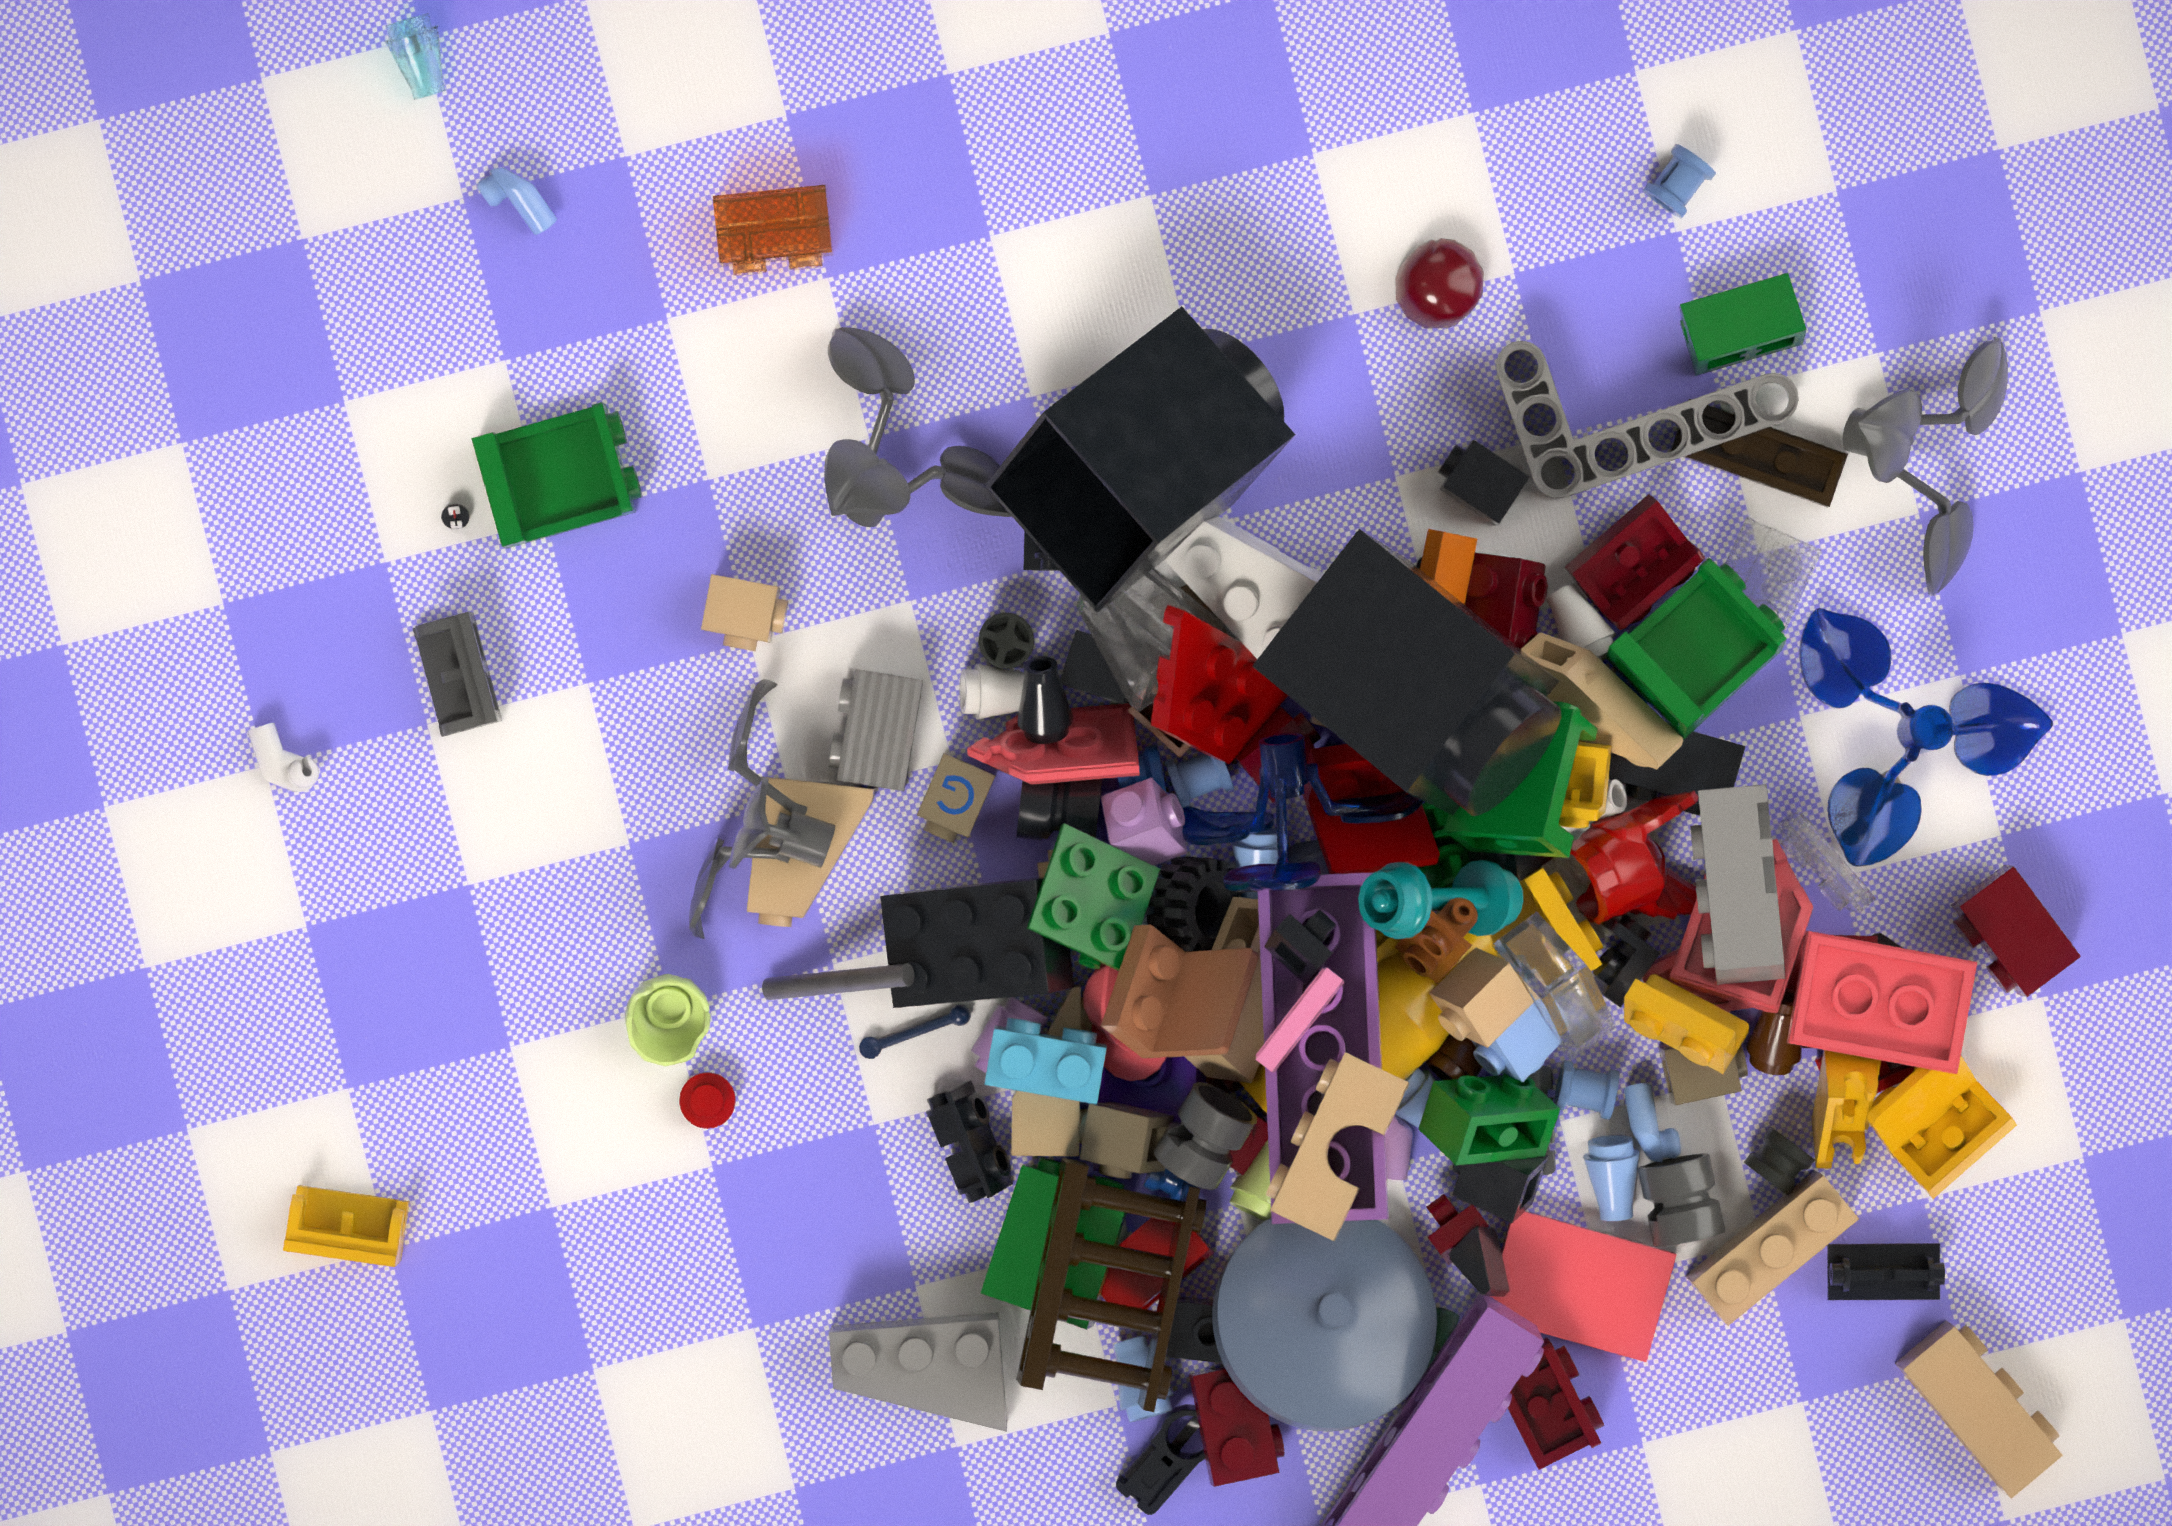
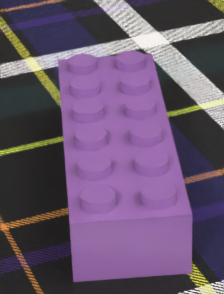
M1373 873L1257 878L1264 1043L1315 979L1314 977L1305 985L1264 947L1274 930L1289 914L1304 926L1320 909L1336 924L1329 937L1323 942L1333 953L1323 968L1330 969L1345 982L1276 1072L1272 1073L1265 1067L1270 1183L1279 1165L1283 1164L1290 1168L1300 1147L1291 1143V1139L1304 1112L1307 1111L1315 1115L1325 1094L1315 1089L1330 1058L1340 1063L1346 1052L1382 1069L1376 929L1371 928L1363 920L1358 902L1360 887L1365 879ZM1350 1126L1340 1130L1329 1144V1165L1340 1179L1360 1188L1345 1221L1389 1219L1385 1136L1363 1126ZM1271 1198V1207L1275 1201L1273 1198ZM1271 1211L1272 1224L1295 1223Z

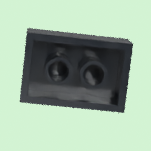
M1044 877L905 891L880 896L888 965L908 963L913 967L915 975L911 986L891 988L893 1008L1048 994L1075 988L1070 948L1027 929Z

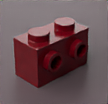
M2003 865L1951 904L1959 915L1953 921L1955 928L1971 948H1975L1979 944L1993 961L1986 968L2006 994L2014 989L2018 995L2028 997L2081 957L2014 866Z

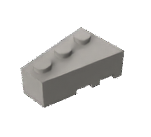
M1767 784L1699 790L1701 825L1690 826L1693 859H1705L1707 879L1695 880L1699 914L1710 913L1712 933L1701 934L1704 968L1715 967L1717 985L1785 979Z
M999 1312L831 1325L829 1342L833 1389L1007 1432Z

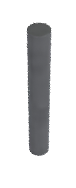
M906 963L780 976L764 979L762 992L767 1000L905 987L913 984L915 975L913 967Z

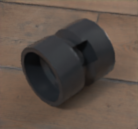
M1102 779L1033 785L1022 781L1016 838L1048 839L1054 830L1060 831L1064 823L1096 838Z

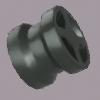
M1003 612L993 615L983 624L979 632L978 644L981 654L989 663L998 668L1010 669L1018 667L1028 660L1034 647V635L1031 626L1024 618L1014 613Z
M1770 1127L1764 1134L1765 1144L1759 1152L1749 1154L1743 1163L1789 1196L1795 1188L1794 1178L1800 1170L1809 1169L1815 1159Z

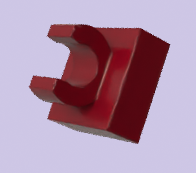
M1445 1194L1426 1206L1440 1225V1228L1429 1235L1428 1239L1448 1265L1452 1263L1448 1254L1476 1226L1489 1227L1474 1205L1471 1204L1458 1213Z

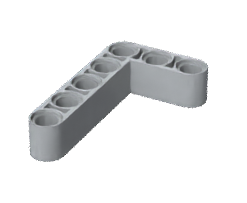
M1515 341L1502 349L1496 361L1497 376L1534 483L1544 495L1555 499L1569 497L1780 424L1792 416L1797 409L1799 401L1798 390L1792 380L1782 374L1769 373L1573 440L1546 358L1541 349L1531 342ZM1514 352H1529L1537 360V373L1528 382H1514L1505 372L1506 360ZM1764 384H1779L1787 392L1788 404L1782 413L1768 415L1759 409L1756 395ZM1712 402H1724L1734 412V424L1726 433H1712L1703 424V411ZM1535 404L1549 406L1556 415L1554 429L1545 436L1530 434L1523 424L1524 413ZM1660 420L1672 421L1681 431L1680 444L1671 452L1657 451L1649 442V430L1654 423ZM1605 439H1617L1627 448V462L1619 470H1604L1595 460L1596 447ZM1553 457L1566 458L1574 467V479L1564 489H1552L1542 480V467L1546 461Z

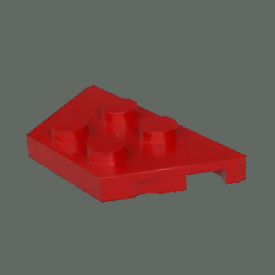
M1167 605L1164 611L1163 623L1174 626L1170 656H1159L1156 677L1158 691L1153 702L1151 726L1214 759L1230 764L1288 695L1252 667L1257 658L1242 642L1185 610Z

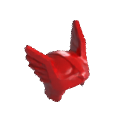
M1695 791L1655 797L1636 808L1590 823V828L1583 832L1577 840L1573 841L1570 854L1584 867L1591 881L1587 891L1579 896L1576 901L1579 912L1589 922L1599 925L1614 916H1622L1628 912L1635 915L1642 913L1654 918L1660 915L1673 920L1677 915H1691L1697 899L1696 886L1683 879L1670 868H1667L1666 859L1661 847L1651 838L1649 833L1694 805L1699 798Z

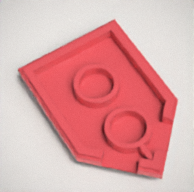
M1130 703L1071 708L1074 719L1069 726L1068 735L1064 739L1050 744H1038L1026 739L1024 731L1018 726V715L1005 723L1006 730L992 740L983 737L967 748L968 756L1031 785L1140 776L1134 716L1128 712L1132 706Z
M1777 838L1772 840L1785 979L1717 985L1715 967L1704 968L1701 934L1712 933L1710 913L1699 914L1696 899L1670 975L1672 981L1682 986L1770 1013L1779 1012L1813 911V905L1796 878Z

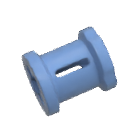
M1675 144L1671 150L1673 158L1656 181L1648 183L1643 192L1669 213L1682 219L1687 213L1685 207L1704 180L1711 181L1716 172L1697 155L1685 147Z
M1204 753L1176 763L1173 759L1165 762L1182 808L1190 806V799L1223 788L1226 792L1234 790L1226 763Z
M1563 1060L1558 1075L1554 1103L1560 1110H1564L1566 1106L1597 1111L1601 1118L1610 1120L1616 1102L1620 1072L1610 1069L1607 1074L1574 1068L1572 1061Z

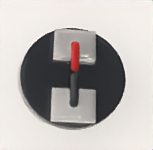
M460 504L446 506L441 514L442 522L451 529L465 527L470 517L467 508Z

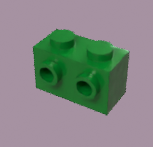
M1505 1073L1503 1075L1486 1077L1465 1075L1459 1079L1433 1081L1418 1130L1456 1166L1545 1157L1560 1108L1535 1086L1534 1080L1529 1076L1524 1082L1509 1077Z

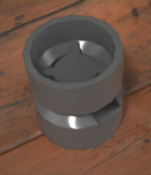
M1197 1082L1193 1084L1178 1109L1181 1122L1175 1121L1168 1125L1154 1149V1155L1167 1170L1180 1179L1202 1189L1214 1190L1218 1188L1233 1163V1157L1229 1151L1242 1148L1257 1123V1117L1250 1108L1232 1094L1211 1084Z
M1708 1153L1679 1156L1673 1159L1669 1158L1663 1160L1662 1163L1653 1162L1637 1168L1643 1198L1653 1202L1655 1207L1647 1215L1654 1246L1683 1244L1710 1238L1725 1232L1719 1200L1710 1198L1708 1191L1715 1185L1710 1155Z

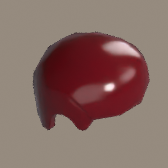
M1443 238L1437 241L1430 240L1413 251L1399 267L1395 277L1396 301L1408 319L1425 329L1453 327L1473 311L1482 297L1484 270L1473 251L1456 240Z

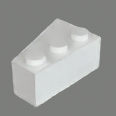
M1219 516L1203 521L1164 560L1257 659L1324 574L1285 555L1275 546Z

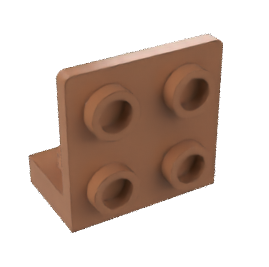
M1134 926L1101 1027L1141 1058L1226 1054L1230 1049L1258 963L1259 954L1252 948L1185 952L1154 926Z

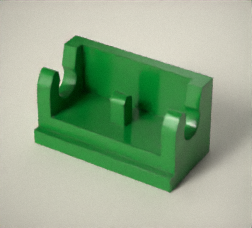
M1788 273L1682 303L1679 307L1682 316L1680 325L1695 376L1803 345L1807 331Z

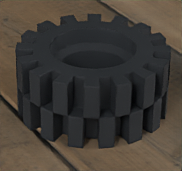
M1187 856L1171 859L1172 865L1164 864L1160 868L1163 878H1157L1154 886V889L1157 890L1156 897L1151 896L1148 906H1154V914L1147 915L1148 925L1157 926V930L1185 952L1212 950L1233 896L1239 897V895L1245 893V885L1242 882H1235L1240 874L1236 868H1229L1230 863L1224 860ZM1199 897V913L1196 919L1195 907Z

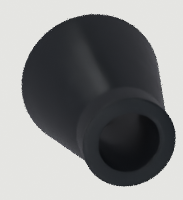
M1048 656L1030 658L1023 665L1024 681L1017 723L1029 741L1038 744L1055 743L1068 735L1069 726L1074 719L1058 674L1057 661Z

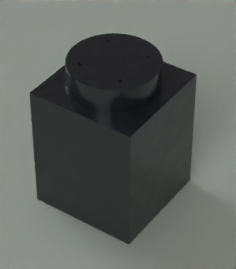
M1181 306L1046 409L985 484V487L1098 613L1164 561L1203 521L1220 516L1228 510L1296 434L1284 422V406L1279 389L1270 372L1256 354L1241 341L1225 332L1215 329H1202Z
M1358 529L1252 665L1258 672L1405 792L1451 815H1454L1460 806L1472 816L1482 815L1506 799L1539 762L1550 745L1561 718L1560 707L1547 697L1559 683L1556 677L1407 558Z

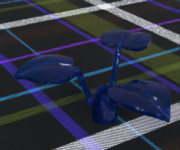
M1818 608L1810 614L1803 629L1799 648L1801 673L1804 682L1815 698L1832 708L1842 709L1850 706L1862 694L1867 701L1897 712L1901 716L1897 726V736L1906 751L1889 769L1885 778L1872 768H1858L1841 776L1834 784L1829 795L1827 812L1830 826L1847 862L1855 867L1872 865L1889 858L1905 846L1916 832L1921 820V797L1913 787L1902 783H1895L1898 775L1911 762L1917 760L1919 754L1941 749L1950 742L1952 736H1955L1954 752L1959 762L1965 768L1978 775L1997 776L2013 770L2022 763L2038 741L2053 726L2051 718L2029 698L2010 688L1993 683H1976L1962 688L1950 700L1949 713L1937 705H1926L1913 709L1907 702L1900 703L1875 693L1870 688L1881 683L1888 675L1891 667V648L1884 634L1871 622L1858 616L1835 613Z
M1296 733L1276 734L1259 740L1261 767H1259L1260 785L1255 812H1212L1187 806L1182 808L1185 817L1182 835L1187 843L1193 845H1214L1240 841L1247 838L1250 833L1271 829L1275 824L1274 816L1272 813L1266 812L1270 790L1271 797L1275 799L1276 864H1254L1233 869L1224 876V887L1238 892H1258L1266 889L1272 891L1297 890L1315 884L1321 877L1320 866L1316 862L1288 863L1286 799L1305 794V784L1310 782L1325 813L1328 816H1340V820L1343 823H1378L1398 820L1414 813L1424 801L1405 791L1332 801L1319 778L1317 763L1307 764L1304 736Z

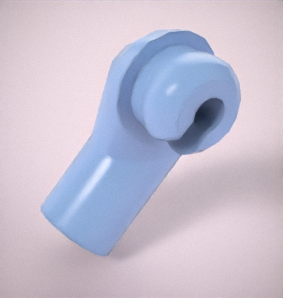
M503 167L489 170L491 175L478 182L477 188L490 206H498L508 197L534 235L544 232L557 221L556 216L535 186Z
M1640 1083L1625 1087L1624 1094L1630 1130L1647 1158L1654 1162L1662 1163L1663 1158L1673 1159L1678 1157L1681 1153L1678 1131L1674 1128L1659 1131L1652 1085Z

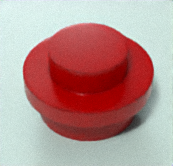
M703 1072L691 1077L684 1084L679 1097L680 1109L687 1121L696 1127L711 1129L724 1124L731 1117L736 1104L735 1092L730 1082L723 1076L712 1072Z

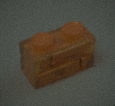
M826 185L713 196L719 262L722 267L732 266L734 276L766 273L767 262L786 260L789 262V270L823 267L822 257L834 256Z

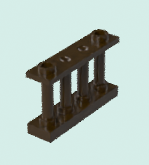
M1062 1158L1016 1380L1020 1386L1043 1390L1045 1378H1055L1056 1373L1136 1388L1140 1389L1139 1406L1145 1411L1154 1412L1157 1399L1166 1400L1170 1387L1172 1366L1164 1365L1191 1232H1201L1206 1212V1200L1199 1198V1187L1187 1182H1183L1180 1200L1096 1184L1095 1177L1087 1176L1089 1166L1085 1162ZM1091 1206L1175 1222L1168 1256L1084 1239V1233L1076 1232L1080 1209L1089 1211ZM1080 1261L1163 1278L1157 1311L1072 1295L1073 1289L1064 1287L1068 1266L1077 1267ZM1068 1317L1151 1333L1145 1367L1062 1351L1061 1344L1053 1343L1057 1321L1066 1322Z

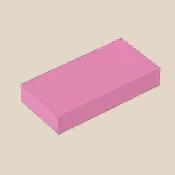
M1322 968L1257 1052L1255 1060L1272 1073H1275L1345 983L1343 979L1330 969Z

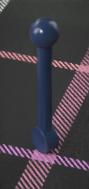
M956 1004L950 1009L948 1014L879 1039L868 1036L861 1041L859 1051L863 1057L874 1059L884 1048L950 1024L964 1026L969 1022L971 1012L967 1006Z

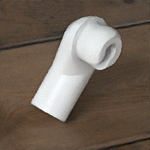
M269 723L247 731L261 775L266 781L292 792H305L311 789L317 782L320 773L316 762L311 758L302 757L283 750L275 723Z

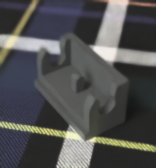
M465 612L412 628L439 723L441 737L501 722L502 717L474 613Z

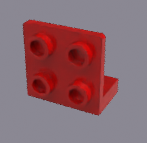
M1348 744L1310 749L1301 785V793L1329 874L1375 873L1387 864L1406 862L1416 867L1437 864L1440 853L1419 798L1405 792Z

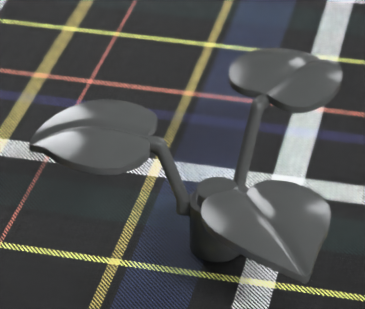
M835 328L832 332L827 352L832 368L840 379L852 388L866 394L879 393L881 407L868 446L857 440L842 439L834 442L827 452L824 465V480L831 515L845 514L858 525L875 527L880 523L884 515L903 511L909 504L911 493L932 479H941L940 488L942 493L956 505L984 515L1012 517L985 487V484L1000 465L982 451L966 446L948 447L940 456L941 466L935 465L930 467L909 483L886 459L878 458L876 454L893 404V393H910L915 384L914 372L905 355L883 337L857 328Z
M1993 337L1994 340L1981 344L1967 360L1958 385V403L1960 407L1955 412L1950 414H1922V403L1919 394L1912 390H1902L1886 397L1868 410L1862 408L1855 409L1848 417L1844 427L1843 446L1845 450L1866 456L1871 473L1877 481L1889 483L1898 477L1937 505L1939 514L1935 515L1927 526L1923 547L1928 594L1931 596L1939 593L1953 579L1965 561L1973 538V516L1967 503L1957 501L1951 506L1948 498L1912 475L1904 467L1908 462L1911 445L1914 442L1913 436L1916 434L1919 425L1960 424L1965 421L1968 434L1979 435L1996 419L2003 405L2008 384L2006 353L2001 338Z
M767 679L761 680L749 695L733 732L727 770L732 772L735 770L755 785L756 788L746 806L743 816V827L738 831L733 847L723 846L724 840L718 838L699 871L690 905L689 929L694 936L705 939L701 914L709 899L716 874L729 859V867L736 869L743 858L777 859L786 863L789 862L790 858L821 868L834 835V824L807 816L806 811L808 807L795 803L768 783L769 778L760 777L748 767L747 741L752 727L755 708L759 701L778 685ZM766 795L788 810L790 815L779 812L775 824H769L766 816ZM767 835H771L769 844L778 847V849L754 848Z

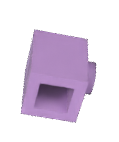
M1153 778L1101 796L1111 846L1153 866L1188 853L1182 827L1185 824V817L1181 804L1175 794L1171 793L1168 795Z

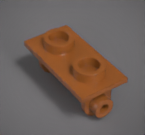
M1465 898L1450 900L1438 914L1431 910L1430 918L1423 930L1412 938L1401 939L1395 948L1403 954V959L1411 970L1422 977H1429L1438 984L1472 946L1463 937L1477 921L1476 907Z

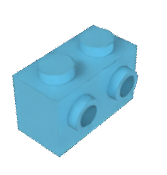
M1007 1018L1006 1027L995 1025L984 1085L1097 1104L1107 1049L1106 1044L1096 1043L1097 1033L1064 1027L1062 1037L1040 1033L1041 1023L1016 1018Z

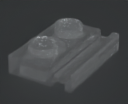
M1746 516L1725 564L1729 565L1744 581L1746 589L1742 592L1757 607L1765 604L1778 615L1785 626V629L1782 631L1785 634L1822 550Z
M1791 812L1775 826L1786 838L1781 842L1782 847L1801 868L1809 865L1820 877L1822 882L1818 885V888L1837 910L1841 911L1846 907L1848 911L1860 913L1877 899L1803 813Z

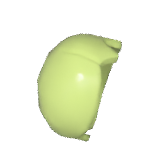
M663 974L646 980L635 989L627 1003L625 1024L630 1046L644 1061L666 1067L687 1062L695 1056L700 1042L710 1029L711 1015L705 993L691 979L672 974Z

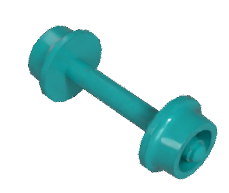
M1488 860L1473 861L1461 868L1453 881L1452 888H1431L1426 876L1415 865L1406 862L1387 864L1378 872L1371 874L1365 879L1360 887L1358 902L1363 920L1371 928L1379 930L1384 935L1394 939L1412 938L1423 930L1430 918L1431 910L1441 911L1450 900L1465 898L1474 904L1478 914L1475 925L1468 933L1476 936H1487L1496 934L1517 919L1522 910L1523 890L1518 878L1512 872L1502 869L1498 864Z

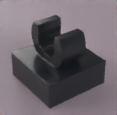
M1320 909L1304 926L1289 914L1274 930L1264 947L1307 985L1322 970L1333 954L1323 942L1329 937L1336 924Z

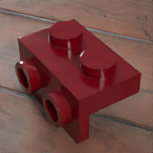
M1648 494L1564 566V568L1600 614L1619 630H1623L1629 624L1642 620L1650 612L1652 604L1672 587L1685 583L1693 575L1695 567L1705 559V556L1698 547L1685 537L1661 504Z
M1475 552L1465 605L1519 649H1522L1538 634L1536 629L1539 609L1546 599L1548 590L1547 578L1545 576L1546 566L1544 563L1522 558Z
M1547 1337L1543 1339L1544 1343L1541 1347L1544 1349V1352L1535 1370L1527 1377L1521 1375L1509 1392L1512 1394V1399L1508 1411L1538 1470L1588 1445L1594 1448L1602 1444L1595 1430L1605 1426L1591 1397L1587 1396L1580 1400L1570 1381L1580 1375L1565 1345L1555 1350Z
M1225 1367L1189 1374L1210 1485L1216 1487L1280 1473L1277 1458L1284 1457L1285 1452L1278 1424L1270 1425L1269 1415L1255 1406L1239 1390Z

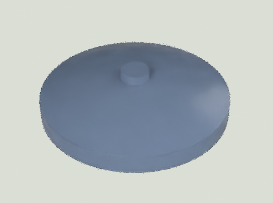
M1272 1218L1251 1231L1236 1246L1223 1266L1214 1293L1212 1322L1217 1349L1225 1369L1239 1390L1255 1406L1274 1419L1288 1425L1312 1431L1332 1432L1360 1427L1376 1420L1399 1405L1413 1391L1426 1371L1433 1353L1437 1330V1311L1431 1283L1420 1260L1410 1246L1395 1231L1381 1221H1344L1336 1240L1333 1241L1297 1223L1272 1224Z

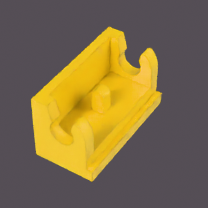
M1824 1050L1811 1119L1816 1168L1831 1169L1835 1152L1833 1145L1840 1142L1852 1147V1159L1856 1165L1860 1164L1864 1159L1866 1150L1865 1130H1868L1869 1127L1866 1116L1871 1110L1877 1093L1881 1060Z
M298 1185L296 1194H292L283 1251L396 1267L402 1258L410 1201Z

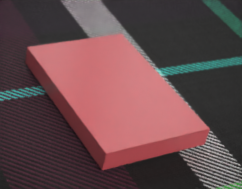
M1807 931L1787 1043L1958 1074L1977 962Z
M1525 1211L1513 1223L1509 1222L1501 1252L1510 1291L1504 1297H1490L1537 1325L1540 1333L1647 1362L1677 1254Z

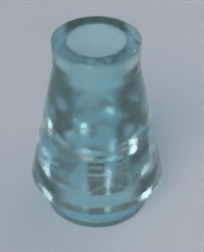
M429 13L385 25L389 39L384 40L410 87L413 99L416 100L446 91L442 76L438 25L432 26Z

